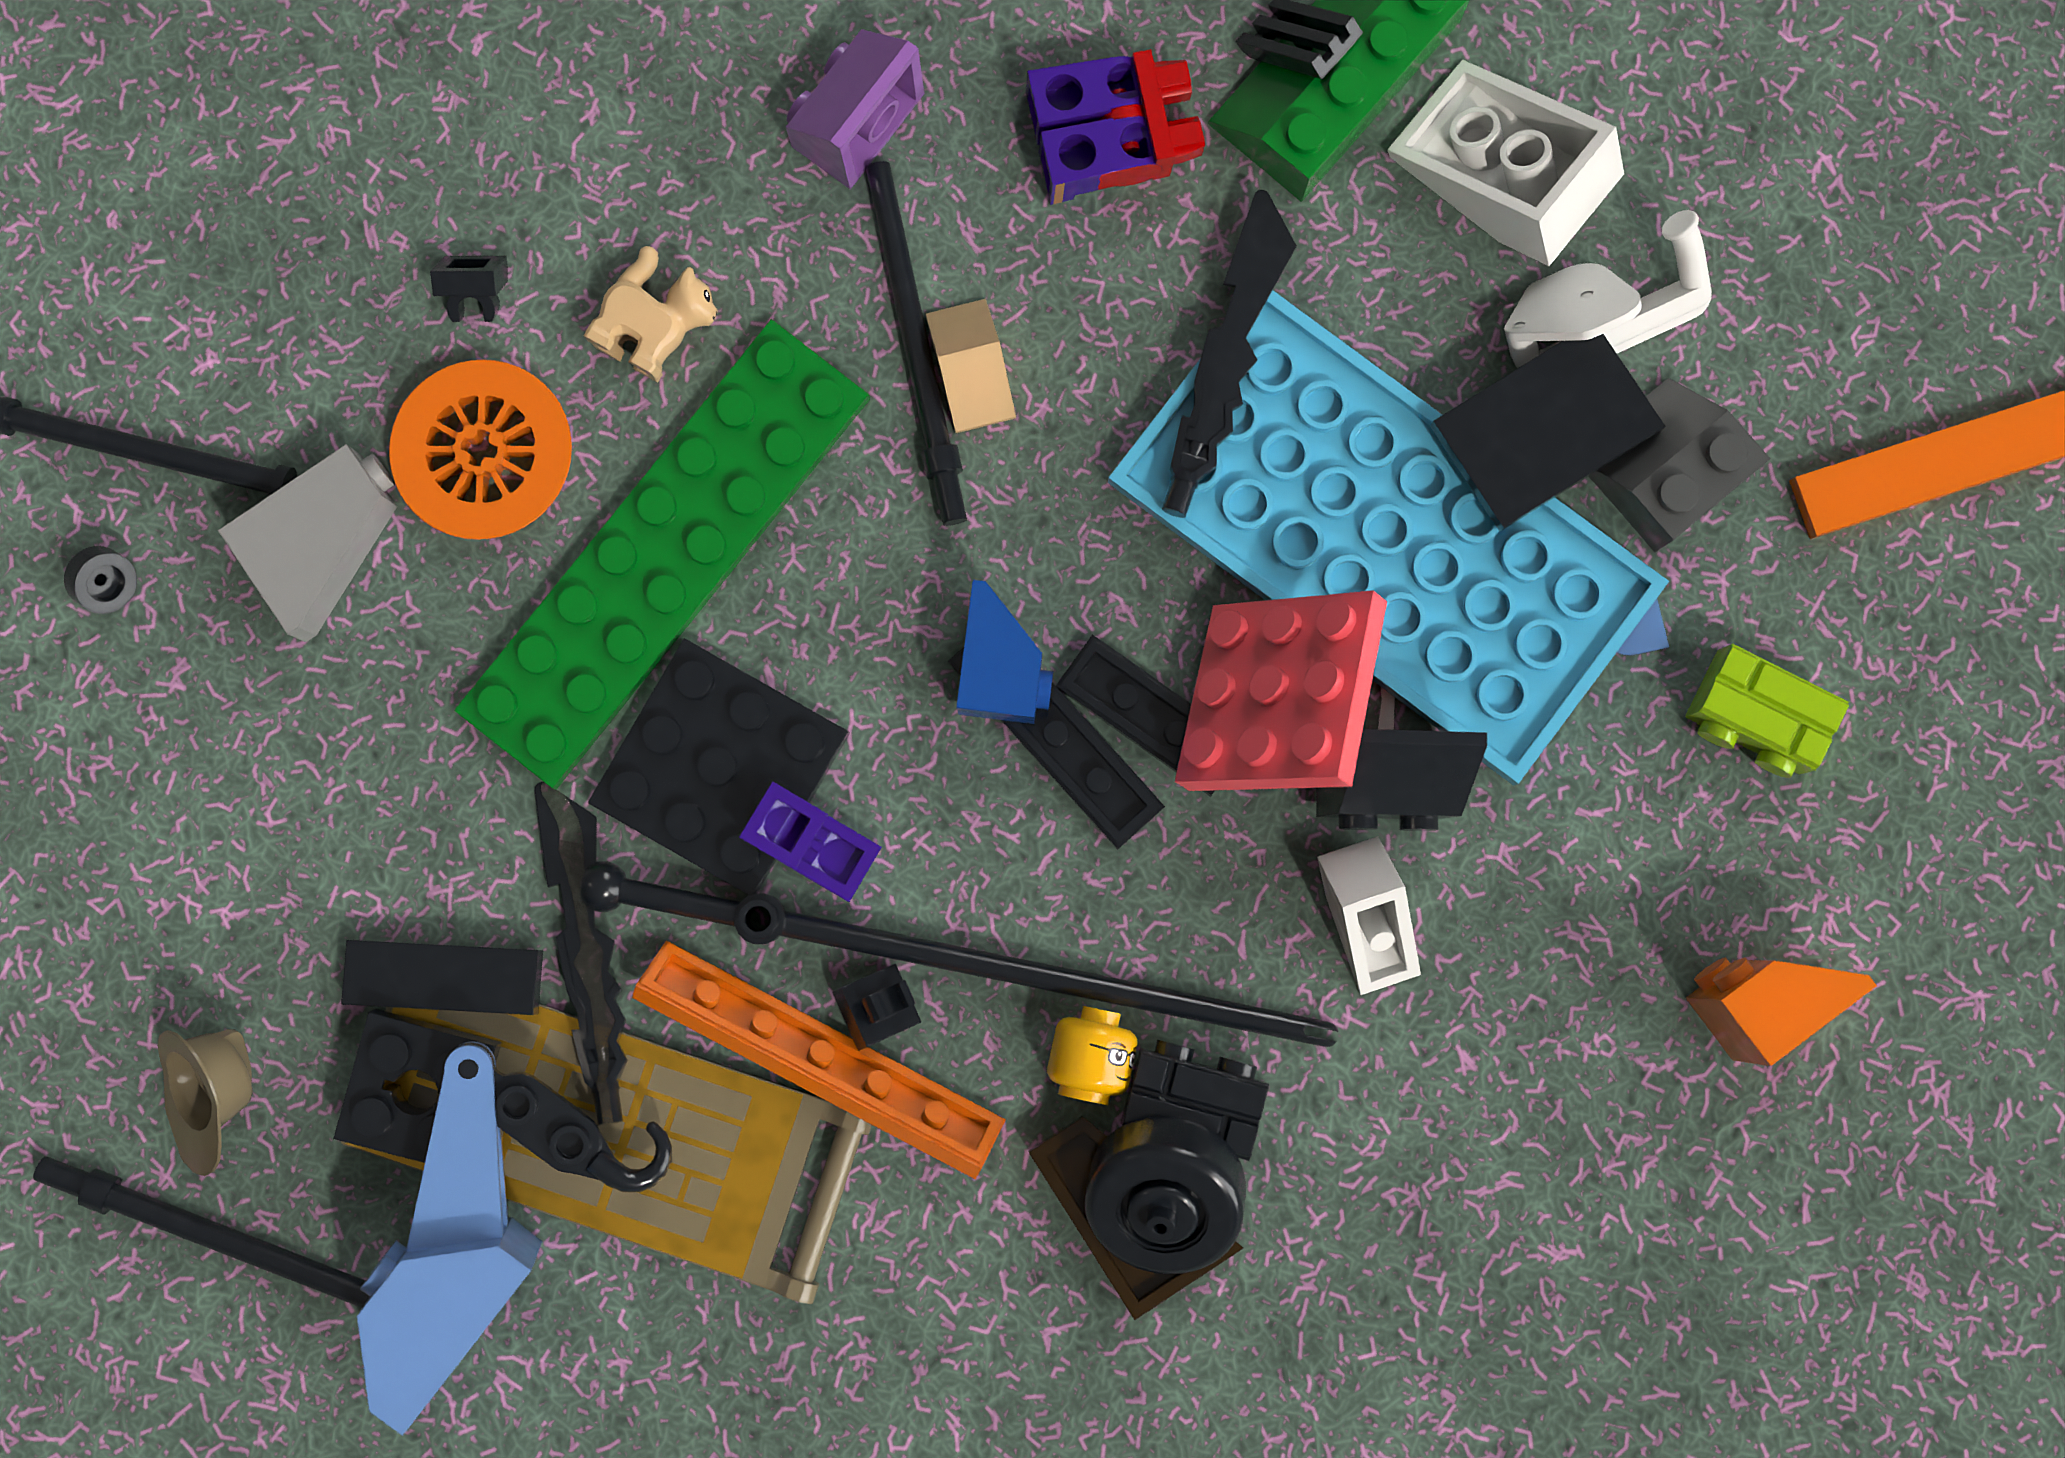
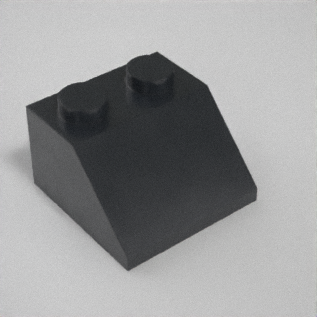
M1363 729L1352 787L1316 788V817L1339 818V829L1342 830L1378 829V818L1399 819V830L1436 831L1438 830V819L1462 816L1487 748V733Z

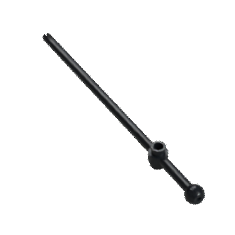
M598 861L589 865L584 872L580 887L581 901L589 909L596 912H609L618 908L620 904L719 923L736 927L738 934L745 941L752 944H768L782 936L1322 1047L1333 1046L1337 1041L1305 1035L1303 1030L1306 1026L1339 1032L1338 1028L1328 1021L789 912L785 910L784 905L776 897L769 894L755 893L745 897L740 902L627 879L625 872L618 865L609 861ZM760 906L766 908L771 915L770 925L764 931L756 930L750 921L752 912Z

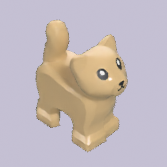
M645 246L640 249L636 262L630 265L617 282L607 290L602 301L599 316L592 320L584 337L596 349L621 362L624 355L623 343L625 341L636 343L637 347L628 362L634 366V370L658 383L663 375L662 364L680 345L685 333L693 328L710 326L714 322L718 310L713 304L710 288L696 278L691 267H687L671 286L665 303L658 302L642 289L643 283L654 274L658 265V252L653 247Z

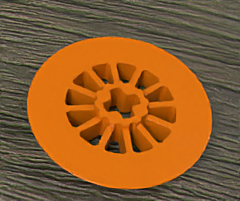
M495 360L459 362L427 377L409 394L402 404L392 427L389 445L392 476L400 495L408 507L425 523L443 533L455 537L478 540L492 539L514 533L540 517L559 495L569 472L572 453L571 433L567 417L552 391L528 371L518 366ZM493 401L504 403L494 421L490 424L491 403ZM478 402V421L473 425L465 411V406ZM516 411H520L525 416V420L504 432L513 414ZM453 412H456L463 425V431L456 432L443 425V422ZM438 432H442L456 441L452 446H433ZM533 432L535 440L533 446H510V444ZM485 436H489V443L497 449V454L495 458L484 457L481 465L476 466L477 461L468 453V449L471 444L481 445ZM434 457H454V460L435 471L433 469L432 459ZM534 457L531 470L524 471L509 462L510 458ZM503 470H508L524 479L523 483L513 492L510 491L502 476ZM462 472L452 491L447 493L442 487V483ZM492 477L502 494V498L488 502L489 479ZM476 478L475 502L462 501Z

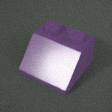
M863 29L860 30L850 45L843 42L833 51L824 68L825 77L812 93L804 91L795 100L786 118L788 122L786 130L791 146L850 190L864 173L866 167L871 164L924 95L918 48L907 40Z

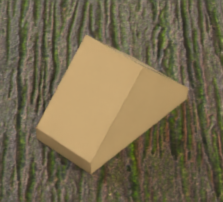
M986 299L926 313L955 432L960 433L1016 419L1001 345Z

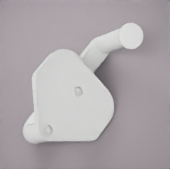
M1683 210L1675 213L1665 221L1662 227V235L1673 244L1680 280L1640 298L1638 291L1605 266L1595 263L1573 265L1529 285L1504 327L1509 352L1516 367H1521L1561 341L1588 340L1601 334L1605 335L1615 352L1619 353L1702 314L1710 303L1712 290L1704 244L1697 226L1699 222L1698 215L1694 211ZM1537 341H1559L1539 350Z

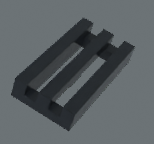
M1272 0L1268 4L1269 9L1273 13L1272 17L1259 14L1252 22L1257 33L1251 35L1243 32L1236 40V43L1242 52L1251 59L1322 79L1355 44L1363 32L1353 16L1291 0ZM1275 38H1279L1286 41L1293 42L1296 47L1276 42L1273 40ZM1315 48L1326 52L1321 57L1319 53L1311 52V50Z

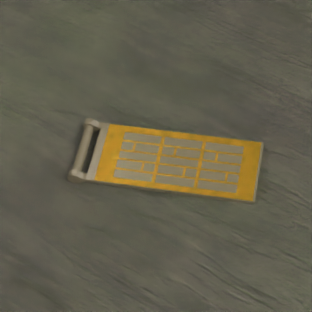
M539 1004L538 1015L386 1007L385 1011L502 1042L496 1061V1068L499 1072L503 1074L526 1072L534 1075L587 1114L597 1124L593 1094H591V1088L584 1082L571 1031L579 1029L578 1016ZM596 1023L601 1057L600 1083L607 1125L598 1126L615 1158L628 1168L637 1170L649 1165L655 1156V1143L647 1132L646 1126L649 1122H657L667 1132L672 1144V1162L666 1176L654 1187L642 1192H621L605 1185L600 1180L554 1169L501 1130L507 1201L760 1286L788 1299L805 1304H813L819 1287V1283L814 1281L843 1190L862 1134L869 1135L872 1125L820 1097L623 1031L619 1043L628 1059L619 1080L623 1122L615 1123L613 1122L609 1088L606 1081L609 1062V1044L607 1040L612 1028ZM421 1070L407 1071L396 1082L385 1080L384 1087L392 1083L401 1085L403 1097L409 1104L417 1108L432 1107L439 1100L440 1094L437 1093L438 1089L435 1081L429 1074ZM821 1119L838 1127L790 1271L778 1270L771 1266ZM341 1141L345 1146L422 1172L424 1170L425 1163Z

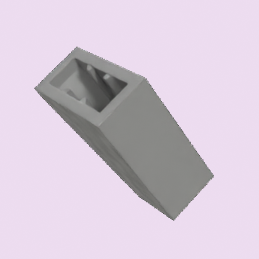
M345 444L218 530L287 635L308 642L318 634L397 508V505L387 492L395 483L386 468L374 454L364 458Z

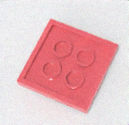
M1372 590L1213 605L1175 782L1188 791L1352 787L1387 601Z

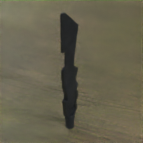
M1258 190L1254 194L1223 285L1235 287L1222 326L1208 330L1194 381V407L1190 418L1183 415L1181 417L1170 465L1171 483L1162 506V510L1165 513L1175 517H1186L1199 481L1216 469L1217 447L1233 432V411L1243 404L1239 382L1257 362V358L1246 338L1297 247L1269 193L1265 190Z

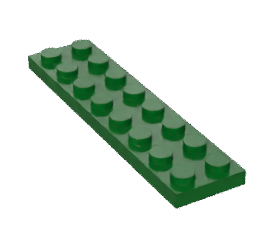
M771 319L454 711L548 786L557 790L870 400L869 394Z

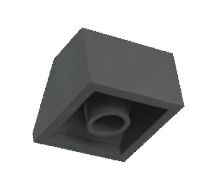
M1667 378L1646 396L1666 427L1589 476L1654 552L1675 540L1771 459L1727 409L1670 378Z

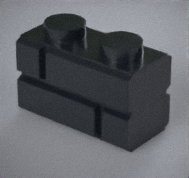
M1158 1039L1154 1051L1140 1048L1121 1125L1123 1126L1134 1120L1153 1116L1187 1119L1214 1131L1229 1144L1238 1158L1249 1161L1269 1089L1268 1083L1254 1079L1257 1066L1220 1056L1217 1068L1192 1062L1194 1049Z

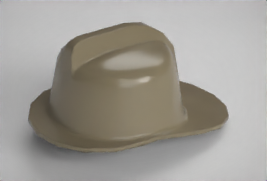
M227 1029L184 1040L178 1033L166 1030L159 1035L157 1045L164 1075L166 1114L181 1159L193 1173L206 1176L214 1172L220 1162L221 1127L245 1108L252 1098V1070L244 1038L235 1029Z

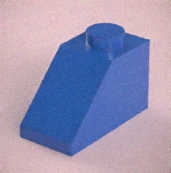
M973 580L956 707L958 714L1034 724L1036 708L1049 710L1053 671L1041 670L1042 652L986 581Z

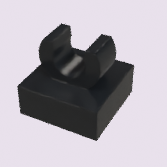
M507 255L444 256L430 271L433 296H450L447 302V313L452 322H460L463 319L465 311L464 298L468 297L475 298L482 304L485 322H492L495 319L500 308V300L497 294L508 282Z
M896 963L832 992L858 1051L921 1023V1019L914 1006L916 1002L906 980L902 979Z

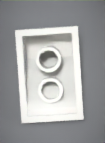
M1463 59L1387 149L1392 160L1495 240L1547 266L1551 265L1624 175L1615 126Z

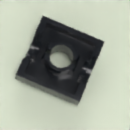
M380 1009L368 1012L333 1139L425 1163L438 1101L432 1107L417 1108L409 1104L403 1097L401 1085L392 1083L384 1087L385 1080L396 1082L407 1071L421 1070L433 1078L438 1089L437 1093L440 1094L445 1062L457 1046L469 1041L480 1042L493 1052L495 1061H497L502 1042Z

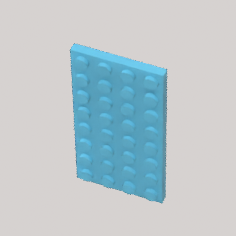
M1272 290L1246 338L1257 358V362L1239 382L1243 404L1233 411V432L1217 447L1216 469L1199 481L1186 517L1179 518L1169 515L1162 510V506L1171 483L1170 465L1181 417L1183 415L1190 418L1194 407V381L1200 360L1108 477V483L1264 600L1374 590L1387 601L1372 680L1440 731L1486 732L1487 748L1482 763L1513 786L1517 785L1661 594L1669 580L1557 498H1553L1504 530L1499 531L1430 427L1432 422L1442 416V414Z

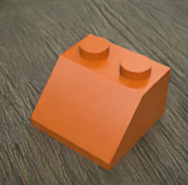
M1724 957L1706 967L1694 978L1699 988L1687 996L1686 1000L1733 1061L1772 1066L1877 987V985L1869 975L1775 960H1747V958H1741L1730 963Z

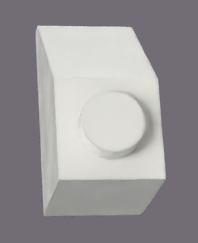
M1377 836L1318 856L1325 895L1360 995L1421 975L1405 886L1379 837Z

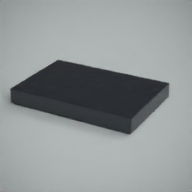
M1601 334L1588 340L1559 342L1432 422L1430 427L1498 530L1502 531L1653 437L1666 426L1605 335Z

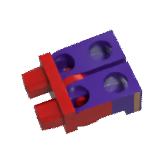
M1150 49L1134 52L1132 57H1110L1027 71L1026 97L1036 142L1039 145V156L1050 205L1074 200L1075 195L1114 186H1130L1150 179L1155 180L1169 177L1173 165L1202 156L1205 140L1198 116L1167 121L1164 105L1188 101L1191 98V78L1186 60L1154 62Z

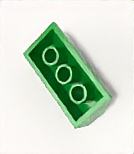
M1315 0L1311 6L1354 17L1363 32L1355 44L1322 79L1260 62L1208 121V125L1302 202L1460 23L1470 0ZM1283 39L1279 41L1280 43L1296 47L1293 42ZM1315 48L1311 50V52L1319 53L1321 57L1326 52Z

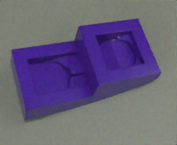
M773 781L739 836L742 840L847 902H850L882 848Z

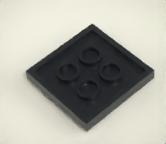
M684 638L590 797L588 804L750 896L759 892L777 860L742 840L739 836L773 781L810 803L850 732Z

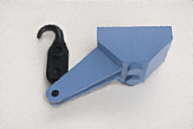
M465 1042L453 1050L445 1062L441 1091L407 1247L396 1240L360 1288V1290L370 1296L357 1315L370 1413L403 1436L532 1270L542 1241L514 1218H508L501 1130L558 1171L600 1180L605 1185L621 1192H642L654 1187L666 1176L672 1162V1144L667 1132L657 1122H649L646 1126V1130L654 1140L656 1147L653 1160L644 1168L630 1169L615 1158L596 1122L540 1079L526 1072H513L509 1074L499 1072L496 1068L493 1052L480 1042Z

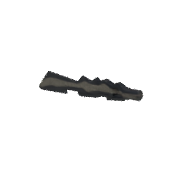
M540 782L535 786L534 791L547 886L550 888L561 885L566 928L556 937L566 991L577 1011L579 1029L571 1031L584 1082L591 1088V1094H593L597 1125L623 1122L619 1095V1080L628 1059L619 1043L626 1018L616 999L623 989L609 973L615 941L595 928V911L589 909L580 899V887L584 872L589 865L596 863L597 817L558 790L552 789L545 782Z

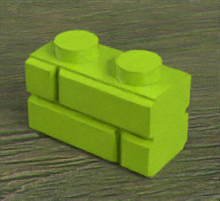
M1732 643L1717 650L1685 717L1700 724L1697 734L1703 739L1727 749H1733L1737 743L1758 754L1755 763L1762 769L1780 777L1791 778L1794 772L1800 775L1816 771L1821 765L1832 742V736L1837 732L1849 707V702Z

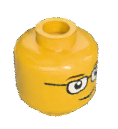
M1083 1006L1080 1018L1066 1017L1058 1022L1047 1066V1074L1053 1082L1060 1084L1059 1095L1108 1105L1110 1096H1118L1127 1091L1137 1049V1038L1130 1030L1118 1027L1121 1014Z

